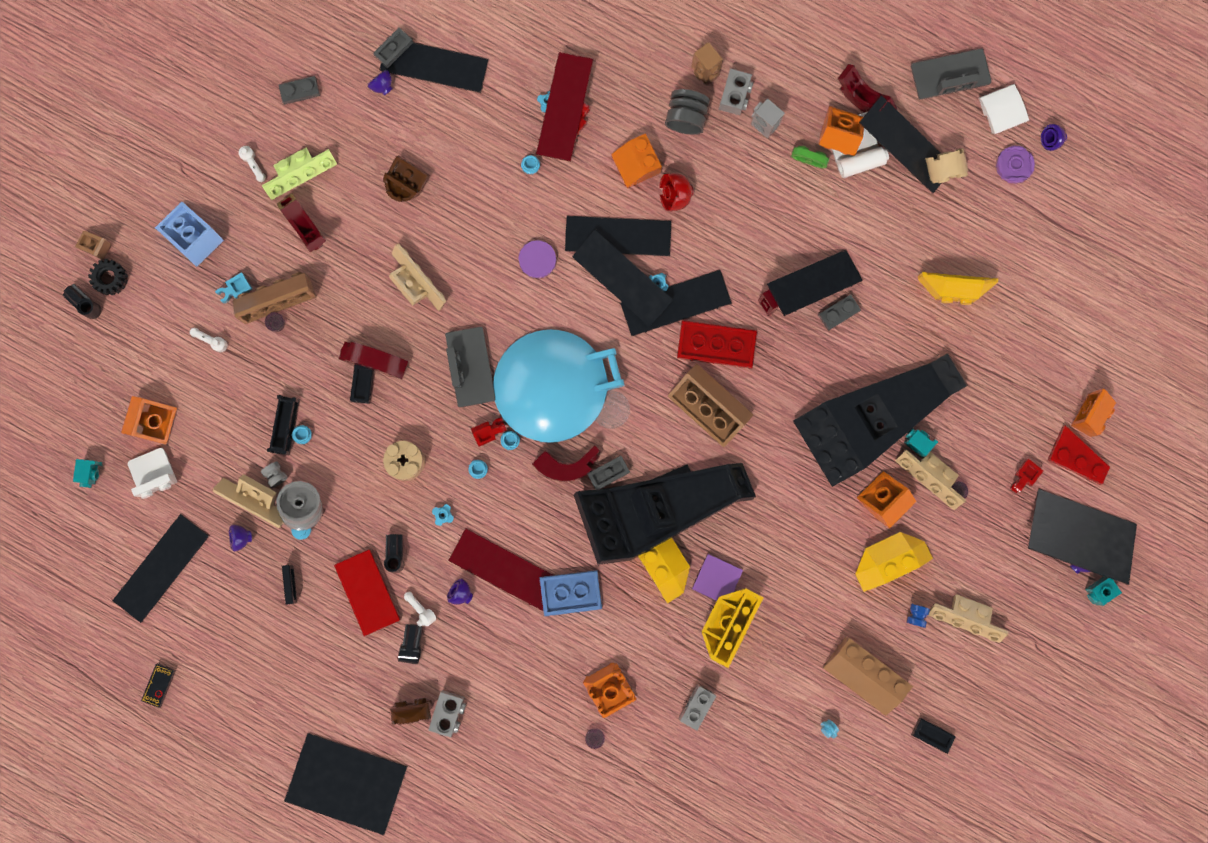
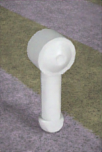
M248 146L241 147L239 149V156L249 164L256 176V180L264 182L266 177L254 160V151Z
M191 328L190 335L210 344L213 350L224 352L227 349V342L223 338H213L199 331L198 328Z
M412 592L404 594V599L420 614L417 622L419 627L423 625L429 626L436 621L433 611L430 609L426 610L413 596Z

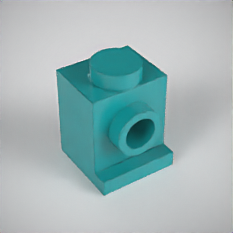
M914 428L906 434L907 440L904 442L921 458L927 456L938 443L936 439L931 441L929 439L930 436L925 431L915 430Z
M76 459L73 482L80 483L79 487L92 488V484L95 485L99 478L98 466H102V462Z

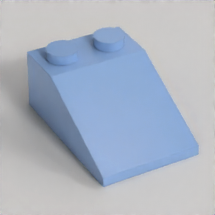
M183 202L155 227L196 267L224 241Z

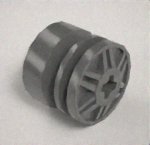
M678 89L672 91L669 102L671 109L667 112L665 126L675 132L687 135L703 133L706 120L704 115L707 114L710 99L706 95L693 90Z

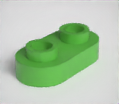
M805 146L793 148L791 154L793 159L818 168H827L829 158L826 157L825 153L809 151Z

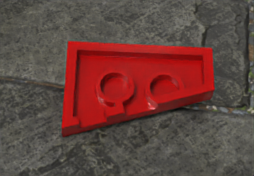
M1066 425L1062 427L1048 461L1102 485L1110 466Z

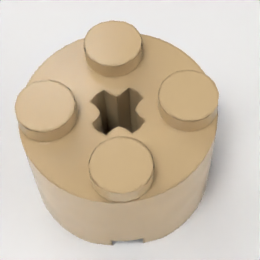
M963 148L956 149L954 152L948 151L937 154V159L933 157L925 158L932 183H943L950 181V178H960L968 175V166Z
M398 441L388 446L384 454L383 463L389 475L402 481H410L423 471L425 457L421 449L415 444L408 441ZM404 456L409 459L408 462H405V466L400 463Z

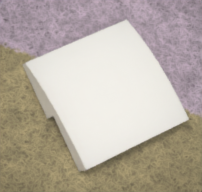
M1015 84L979 98L983 114L988 118L992 134H997L1029 121L1024 103Z

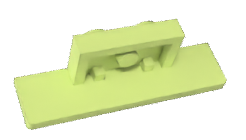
M304 148L273 165L278 177L263 184L262 187L272 200L334 167L337 163L329 149L312 158L308 149Z

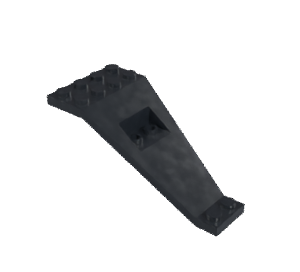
M947 353L929 364L828 400L793 420L833 487L867 468L948 397L967 387L968 384L950 354ZM869 405L874 407L873 412L868 410ZM878 422H882L884 428H879Z
M743 463L726 464L613 488L576 491L573 495L598 565L631 561L732 504L750 501L756 497Z

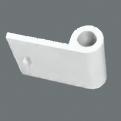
M867 112L859 114V116L864 117ZM865 128L862 142L855 156L845 155L840 151L832 149L842 178L886 165L887 160H889L887 150L881 146L879 147L877 140Z

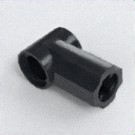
M72 284L64 290L62 296L77 309L78 313L89 319H96L100 316L101 307L90 299L77 285ZM91 306V310L87 312V308Z
M401 534L386 535L384 567L389 572L399 573L404 568L403 535ZM393 559H397L399 563L396 569H391L390 562Z
M406 624L403 644H401L399 649L398 662L418 665L421 654L420 642L423 626Z

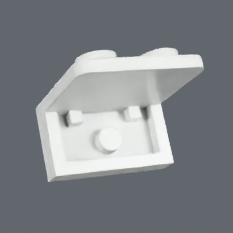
M158 448L128 462V467L136 485L135 488L131 489L135 497L145 499L152 496L153 492L167 490L171 488L172 484L177 483L163 448Z

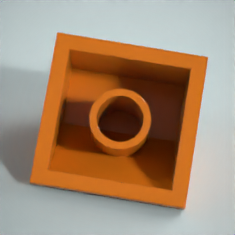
M829 106L820 133L819 145L826 149L840 151L845 155L855 156L863 139L864 127L859 123L863 117Z
M646 133L628 141L611 154L626 188L661 173L662 166Z
M1105 389L1089 393L1071 426L1089 437L1100 435L1106 427L1104 423L1107 418L1109 419L1115 411V400Z
M132 396L121 433L167 445L177 408Z
M884 471L856 497L877 520L889 529L917 502L907 487Z

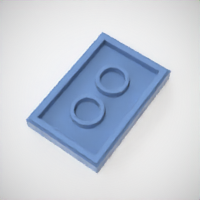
M597 570L540 577L544 616L602 609Z

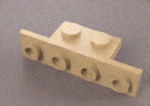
M400 244L395 245L392 255L402 267L390 273L389 278L412 306L427 297L437 310L440 311L446 302L444 295L434 287L431 279L426 277L421 271L420 266L410 258L407 250L402 248Z
M905 450L895 460L953 510L966 501V499L951 488L959 475L932 452H929L927 456L919 461L910 452Z
M243 474L236 485L222 478L213 488L214 493L278 528L283 525L284 522L280 517L278 509L273 505L277 492Z
M957 594L953 597L951 609L935 603L930 608L928 615L938 621H944L952 624L954 627L970 631L972 634L988 638L993 642L1000 643L1009 632L990 624L993 608Z

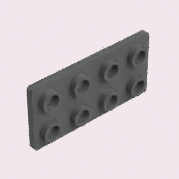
M982 48L916 62L910 66L919 100L987 86L992 83Z
M476 327L446 333V351L458 407L495 401L483 328Z

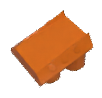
M610 663L594 674L586 676L583 681L589 696L595 703L602 718L608 717L637 699L617 663Z

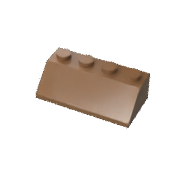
M298 272L293 274L292 278L287 280L279 279L273 282L274 285L268 287L261 286L256 288V291L253 293L238 295V298L233 300L235 318L244 324H248L316 298L309 276L306 273Z
M698 364L682 378L667 396L722 447H725L753 417V414Z
M848 637L842 640L823 666V669L885 716L904 700L913 687Z

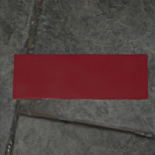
M562 52L558 53L536 155L571 162L594 59Z
M465 528L448 561L543 611L540 577L554 575Z

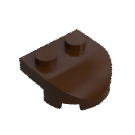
M398 155L395 157L389 171L384 174L383 183H385L386 193L390 198L398 202L415 199L421 194L430 175Z
M426 698L414 699V703L407 704V701L395 702V706L390 708L392 725L398 723L400 725L419 722V720L431 719L432 701H426Z

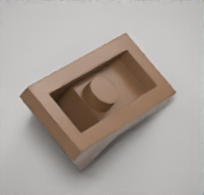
M83 231L75 247L104 260L111 247V243L102 237Z

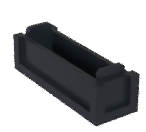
M277 395L278 405L270 447L267 448V452L289 456L293 438L292 432L295 428L300 400L294 397L288 398Z

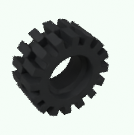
M109 259L99 260V264L94 263L93 266L95 268H90L89 270L92 274H88V278L91 279L89 283L93 285L92 287L108 296L109 294L115 295V292L119 294L121 292L119 289H124L125 286L123 284L128 282L125 277H128L125 273V268ZM106 271H113L115 275L113 282L110 284L102 282V275Z

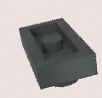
M398 28L373 55L388 68L413 43V40L402 29Z
M315 76L278 85L284 105L320 96Z
M849 295L818 316L829 331L860 312L861 309L852 295Z
M619 456L589 472L587 475L594 488L601 489L629 474L630 471L622 456Z

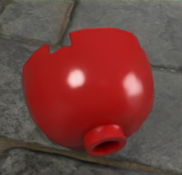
M679 173L664 174L660 180L659 188H663V195H660L663 208L669 212L684 209L689 204L694 193L693 186L689 180Z

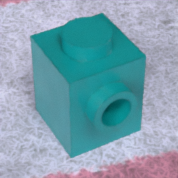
M1105 576L1085 589L1090 602L1099 606H1104L1122 593L1114 580Z

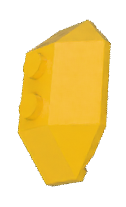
M922 272L918 275L919 282L935 300H941V303L958 301L961 305H971L997 284L999 279Z
M898 532L865 548L855 575L863 592L920 568L932 560L933 557L925 541Z
M672 538L638 556L667 604L684 593L690 566Z
M746 588L718 597L701 631L711 660L729 668L764 597Z

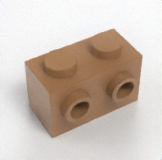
M709 42L706 43L693 55L691 67L694 70V75L705 84L708 81H714L720 75L723 59Z

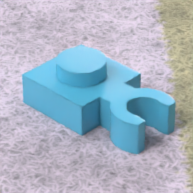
M241 272L225 282L228 287L219 288L215 292L218 295L225 293V297L220 301L227 303L230 301L231 296L237 299L238 295L248 293L253 289L245 275Z

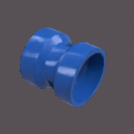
M911 604L910 611L912 616H908L906 623L926 628L927 622L924 618L929 615L930 609Z

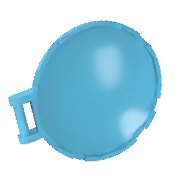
M541 330L523 336L505 351L495 370L493 388L495 403L499 413L514 431L532 440L553 443L578 436L599 416L607 391L625 386L615 357L617 355L616 349L612 348L596 352L582 338L561 330ZM608 358L614 379L612 382H608L602 359Z

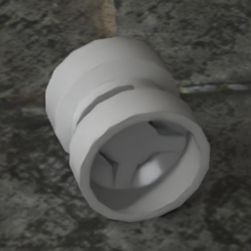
M277 461L261 470L262 475L269 480L268 484L271 488L280 485L288 478L280 470L281 466Z

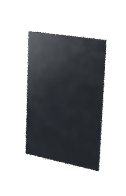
M1038 489L1028 549L1129 585L1137 524Z
M307 733L284 802L385 835L407 766Z

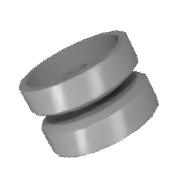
M302 481L292 482L284 486L277 496L278 512L284 524L290 529L298 531L308 530L321 519L323 513L322 502L316 488L311 484Z

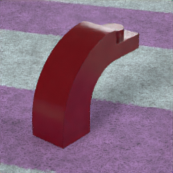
M848 64L838 77L842 85L840 91L862 112H868L881 95L896 110L898 109L891 96L881 94L869 87L863 81L854 65Z
M290 194L277 203L278 208L297 232L309 252L321 248L323 243L326 242L325 238L294 195Z
M344 341L339 356L341 361L360 365L398 379H403L408 361L355 342Z
M594 445L579 461L573 464L559 463L545 450L532 465L542 475L554 481H576L592 471L588 464L591 463L593 465L600 458L598 455L600 450Z

